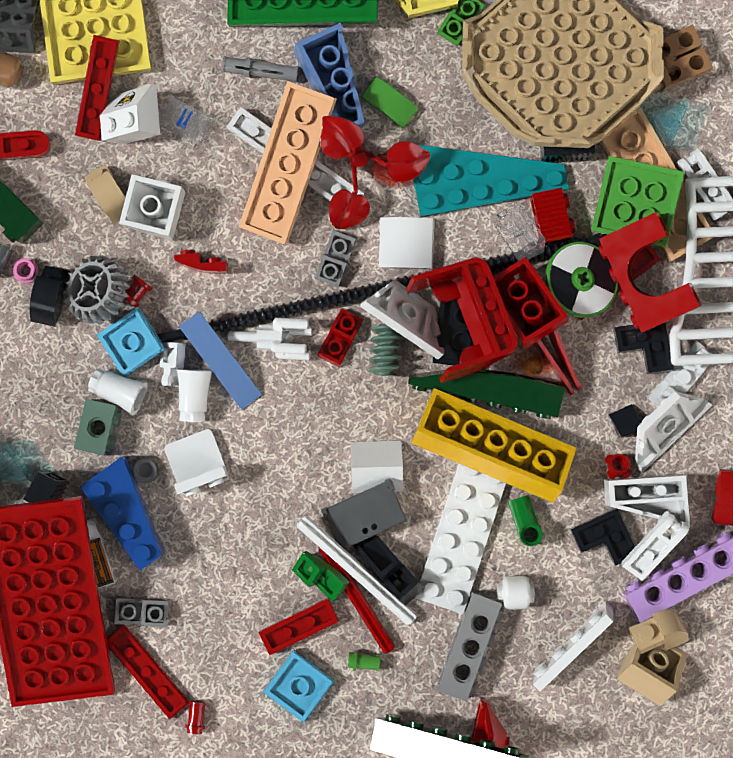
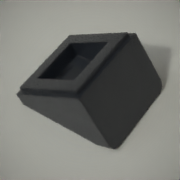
M632 404L608 414L619 438L637 431V427L642 422Z

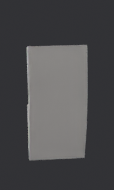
M333 229L315 279L339 287L357 238Z
M115 597L114 624L167 627L169 601Z

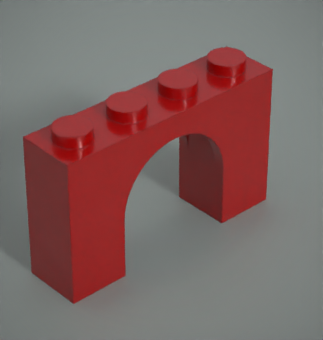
M654 212L600 238L601 245L598 246L603 259H608L612 267L609 269L610 275L615 283L619 282L622 289L620 297L625 306H630L633 313L630 316L636 330L640 328L641 333L702 306L692 283H687L660 296L646 294L634 283L631 271L636 255L644 248L670 236L658 212Z

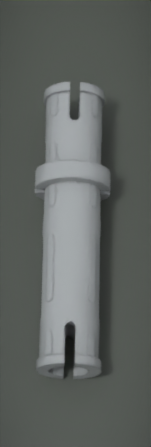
M223 56L222 72L244 74V77L247 78L251 75L297 82L299 66L253 61L250 57L239 59Z

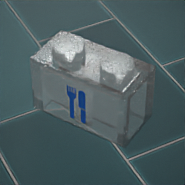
M169 94L159 112L160 132L170 138L173 134L181 138V144L192 150L195 147L203 148L216 125L214 118Z

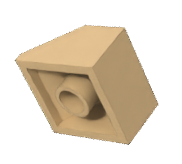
M634 642L621 664L617 680L659 706H662L677 692L687 653L677 647L665 651L661 645L641 654Z

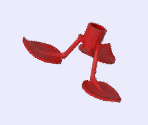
M323 116L320 136L321 148L330 158L342 159L348 156L351 162L353 192L351 193L346 189L339 190L330 201L329 218L332 225L336 229L356 226L363 222L370 212L368 199L364 195H357V167L365 166L369 159L372 158L382 166L389 167L388 175L392 180L406 182L422 173L429 162L430 152L414 142L401 141L395 143L387 153L389 162H386L372 151H367L363 143L364 134L356 123L342 117Z

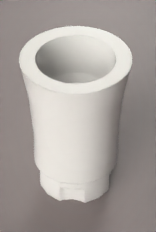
M97 368L90 378L88 391L121 407L131 415H135L145 397L148 383Z
M177 369L180 421H205L212 371Z

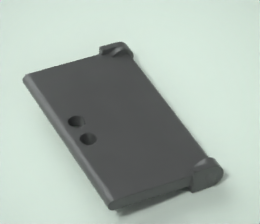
M390 478L335 505L321 509L336 542L344 549L407 521L394 490L396 489Z

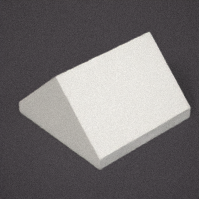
M401 441L351 442L352 493H361L385 482L388 478L392 480L396 489L394 490L395 492H403Z

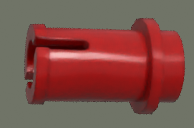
M189 701L188 724H185V728H187L188 734L200 735L202 730L205 729L203 720L206 702Z

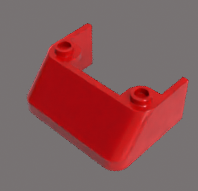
M475 257L412 276L406 288L407 294L431 287L434 296L439 301L451 302L457 300L474 343L473 346L467 347L462 351L459 358L460 364L448 367L439 378L441 383L478 372L509 356L516 349L518 344L517 336L490 267L485 260Z

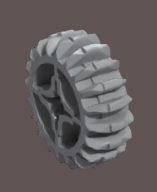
M90 255L89 260L82 259L81 265H74V273H68L71 277L70 280L64 282L68 286V289L63 292L67 296L64 302L69 306L68 310L77 319L89 324H103L104 320L111 321L112 314L119 315V306L125 307L122 301L124 298L129 297L125 293V290L130 288L128 283H126L129 277L124 273L125 269L117 261L101 255L98 257Z

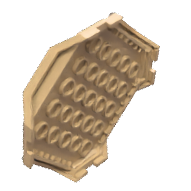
M496 0L481 14L463 20L462 77L477 101L514 137L532 146L590 148L604 140L635 112L662 82L664 78V60H662L663 27L641 20L621 0Z

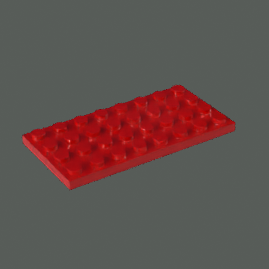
M82 496L0 506V648L11 707L108 696L115 693Z

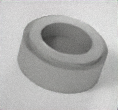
M144 457L134 463L132 472L135 479L139 482L149 483L156 479L159 468L153 459Z

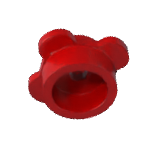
M610 454L606 456L605 463L608 466L606 474L610 479H615L616 477L629 478L632 471L629 469L630 458L628 455L616 454L613 456Z

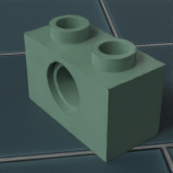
M85 399L74 449L108 456L109 451L113 452L116 444V437L113 436L115 426L119 427L122 418L119 406ZM101 420L105 424V431L103 434L97 435L94 431V425Z

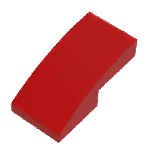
M192 249L181 250L180 255H174V260L178 264L191 270L209 274H228L227 262L222 261L219 257L207 258L206 263H202L201 254L196 253Z
M341 308L317 357L340 367L364 319Z
M720 469L714 490L717 498L711 520L714 524L733 526V470Z

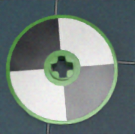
M573 242L561 247L552 255L546 268V286L567 314L580 318L592 317L605 311L616 296L618 282L615 283L610 275L609 269L612 267L609 260L603 259L597 246L586 242ZM580 275H583V280L586 282L582 285L580 284L581 280L578 278Z

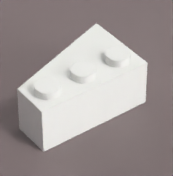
M686 475L603 480L605 505L660 519L665 512L669 511L675 516V520L678 522L682 521L690 527Z

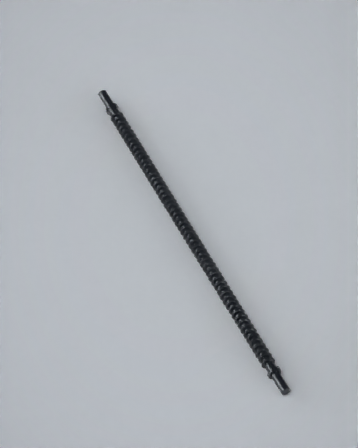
M598 233L589 238L582 236L581 240L576 237L574 241L568 239L567 243L561 241L559 245L554 242L553 246L546 244V247L543 248L540 245L539 249L532 247L531 251L525 249V252L522 253L521 250H518L517 254L511 252V255L507 256L505 253L503 257L497 255L496 259L489 257V260L485 258L483 260L495 272L496 268H499V270H502L504 266L508 268L524 257L530 263L531 260L538 262L539 258L543 261L545 257L550 259L558 249L573 242H586L598 247L601 245L599 239L608 234L601 235V233ZM411 274L410 278L404 276L402 280L397 277V281L407 287L414 274ZM382 281V284L376 282L375 286L368 284L367 288L362 285L361 289L354 287L353 291H350L348 288L347 292L340 290L339 294L333 292L331 296L326 293L325 297L318 295L317 299H314L312 296L311 300L304 298L303 302L297 300L295 304L290 301L289 305L283 303L281 307L276 304L275 308L269 306L267 310L261 308L259 312L254 309V313L247 311L245 315L239 313V316L233 314L232 318L225 316L224 320L219 317L218 321L211 319L209 324L216 333L218 330L223 333L224 329L230 331L232 327L238 329L240 325L244 328L245 324L252 326L254 322L260 324V321L266 323L267 319L273 321L275 317L281 318V316H285V318H288L289 314H292L294 317L295 313L302 315L303 311L309 313L311 309L316 312L317 308L324 310L325 306H328L330 309L331 305L338 307L339 303L345 305L347 301L352 304L353 300L357 302L361 298L366 300L367 297H371L390 282ZM181 329L157 334L162 343L178 339H188Z

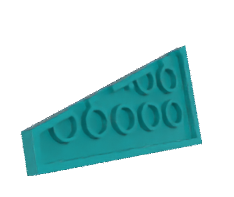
M419 145L430 152L427 166L422 173L413 179L420 218L528 198L532 193L561 187L563 191L569 189L564 164Z

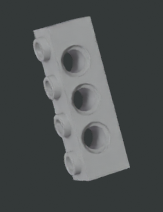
M471 591L437 683V691L466 702L469 695H474L478 684L477 681H474L478 671L482 672L486 663V657L483 656L486 647L490 648L495 638V633L492 630L495 622L500 623L504 613L500 601ZM482 615L487 618L486 625L480 629L474 627V619ZM469 640L478 642L477 650L472 653L464 649L466 642ZM462 664L469 666V673L464 677H460L455 673L456 668Z

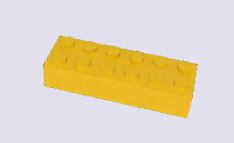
M435 388L428 399L411 444L552 503L555 502L563 491L577 449L574 446Z

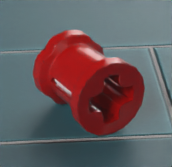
M134 274L132 277L133 281L129 285L130 288L125 290L129 297L124 299L135 307H139V301L147 291H151L153 288ZM140 286V288H139V290L136 292V294H135L134 296H132V294H133L134 291L137 289V287Z

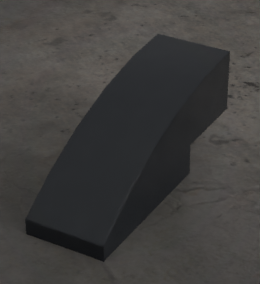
M378 535L352 545L404 605H407L425 589Z

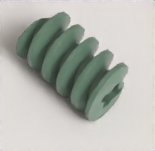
M386 324L372 327V332L378 334V336L372 337L371 342L378 346L370 348V352L377 356L369 358V362L376 366L369 368L368 371L378 376L400 377L393 373L394 370L401 369V366L395 364L394 361L402 357L395 353V350L402 348V345L395 343V341L402 339L403 336L396 333L394 329Z

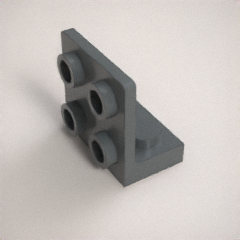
M0 0L1 51L35 53L36 42L33 23L39 0Z

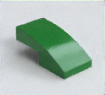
M307 551L301 554L292 569L308 587L316 585L331 602L338 600L349 584V581L335 568Z

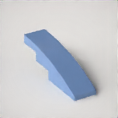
M200 311L179 326L241 409H244L262 395Z

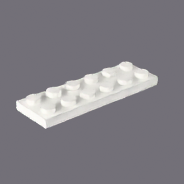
M458 463L420 579V583L425 589L415 597L416 599L464 614L506 483Z

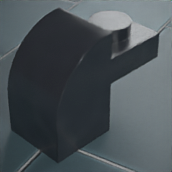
M45 265L41 276H36L30 297L31 322L56 326L63 308L62 295L66 288L64 282L69 281L70 275L68 273L70 271Z

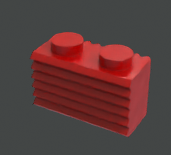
M562 187L532 193L530 202L540 245L543 246L571 239L573 237L572 233H575V224L573 218H568L567 208H570L568 194H563Z

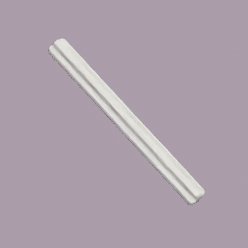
M304 516L299 520L296 525L299 530L406 625L411 624L416 619L417 613L408 605H404L388 587L308 516Z

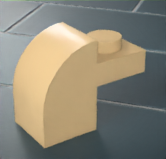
M104 164L94 169L84 178L101 208L111 222L115 224L120 221L126 195L107 165Z
M672 609L655 612L652 614L653 618L629 628V632L641 654L661 645L667 651L689 641L684 625L677 612Z

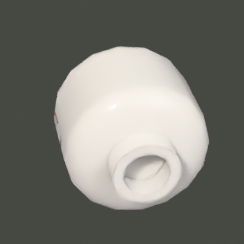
M505 576L502 580V585H497V601H502L504 608L507 610L527 609L530 603H534V583L529 582L526 576Z

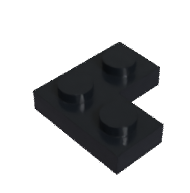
M666 323L642 333L640 328L636 330L634 325L614 327L617 354L642 350L647 375L674 370L671 363Z
M617 508L570 528L581 553L604 543L615 566L621 564L626 556L635 548Z

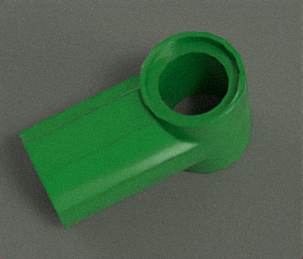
M529 495L508 501L507 503L520 542L526 546H536L539 544L543 533L539 527ZM528 527L534 528L537 532V538L533 542H527L524 539L523 533Z

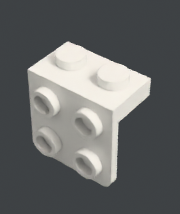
M210 429L167 444L164 448L177 484H174L177 494L184 493L186 497L200 492L199 487L209 484L211 488L224 483L223 477L229 475L214 434Z

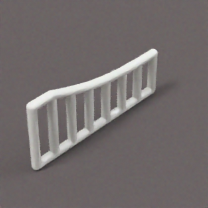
M733 176L698 177L685 180L687 240L682 286L692 283L694 289L733 287V277L694 278L696 263L733 262V251L696 253L697 238L733 236V226L697 228V213L733 211V201L696 203L695 188L733 186ZM733 302L701 303V307L686 314L733 312ZM685 314L673 320L669 341L671 363L674 366L733 363V353L681 355L680 340L733 338V327L681 330Z

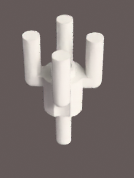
M275 318L273 325H259L257 332L229 331L228 340L257 342L258 350H271L278 359L310 360L311 351L307 350V345L290 343V335L312 336L313 326H309V319Z

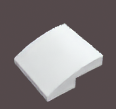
M381 217L379 268L433 269L435 219Z

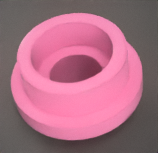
M22 258L15 263L13 273L18 281L31 283L39 275V266L30 258ZM26 266L31 268L29 275H23L22 273L23 268Z

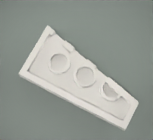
M607 601L580 628L572 633L569 640L563 646L560 645L552 653V658L546 664L543 662L533 672L535 675L533 685L540 692L614 622L613 607Z

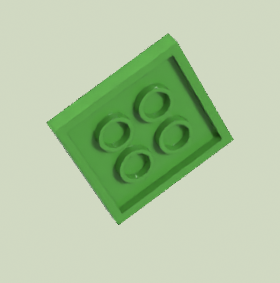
M608 156L591 231L610 234L654 212H658L670 235L685 172ZM669 237L652 245L666 248Z

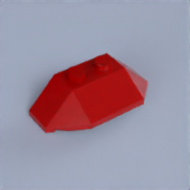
M480 697L471 740L480 742V739L496 742V747L500 748L509 746L510 737H507L504 727L486 699Z

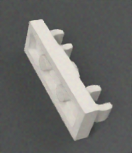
M695 341L684 355L712 353L698 341ZM710 364L674 366V370L665 376L647 399L658 407L674 391L685 394Z

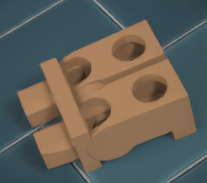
M693 24L663 38L662 60H664V78L654 91L661 89L664 92L687 81L709 74L713 69L704 47L699 49L702 46V42Z

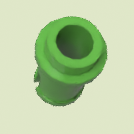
M354 650V653L349 652L348 668H353V671H356V669L379 671L380 654L357 653V650Z

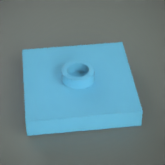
M135 307L97 334V337L124 377H127L166 350L140 307Z
M293 650L263 690V693L304 723L335 680L296 650Z

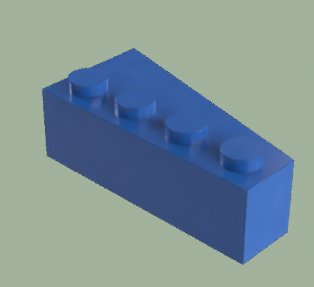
M127 456L120 457L80 486L140 571L165 554L137 481L133 476Z

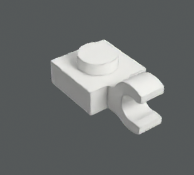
M163 342L166 350L161 352L160 368H164L161 380L162 385L171 386L173 378V387H179L177 369L184 368L186 344Z

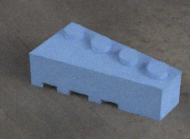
M341 23L297 42L294 55L312 90L337 98L331 116L348 119L362 129L364 118L354 84V75L350 67Z

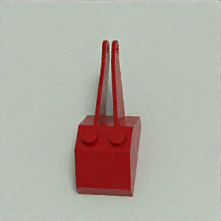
M524 257L493 278L517 336L518 343L524 349L535 344L559 377L569 395H573L574 390L540 340L548 335L566 374L578 391L581 390L582 387L575 375L557 331L558 328L569 322L568 315L528 259Z

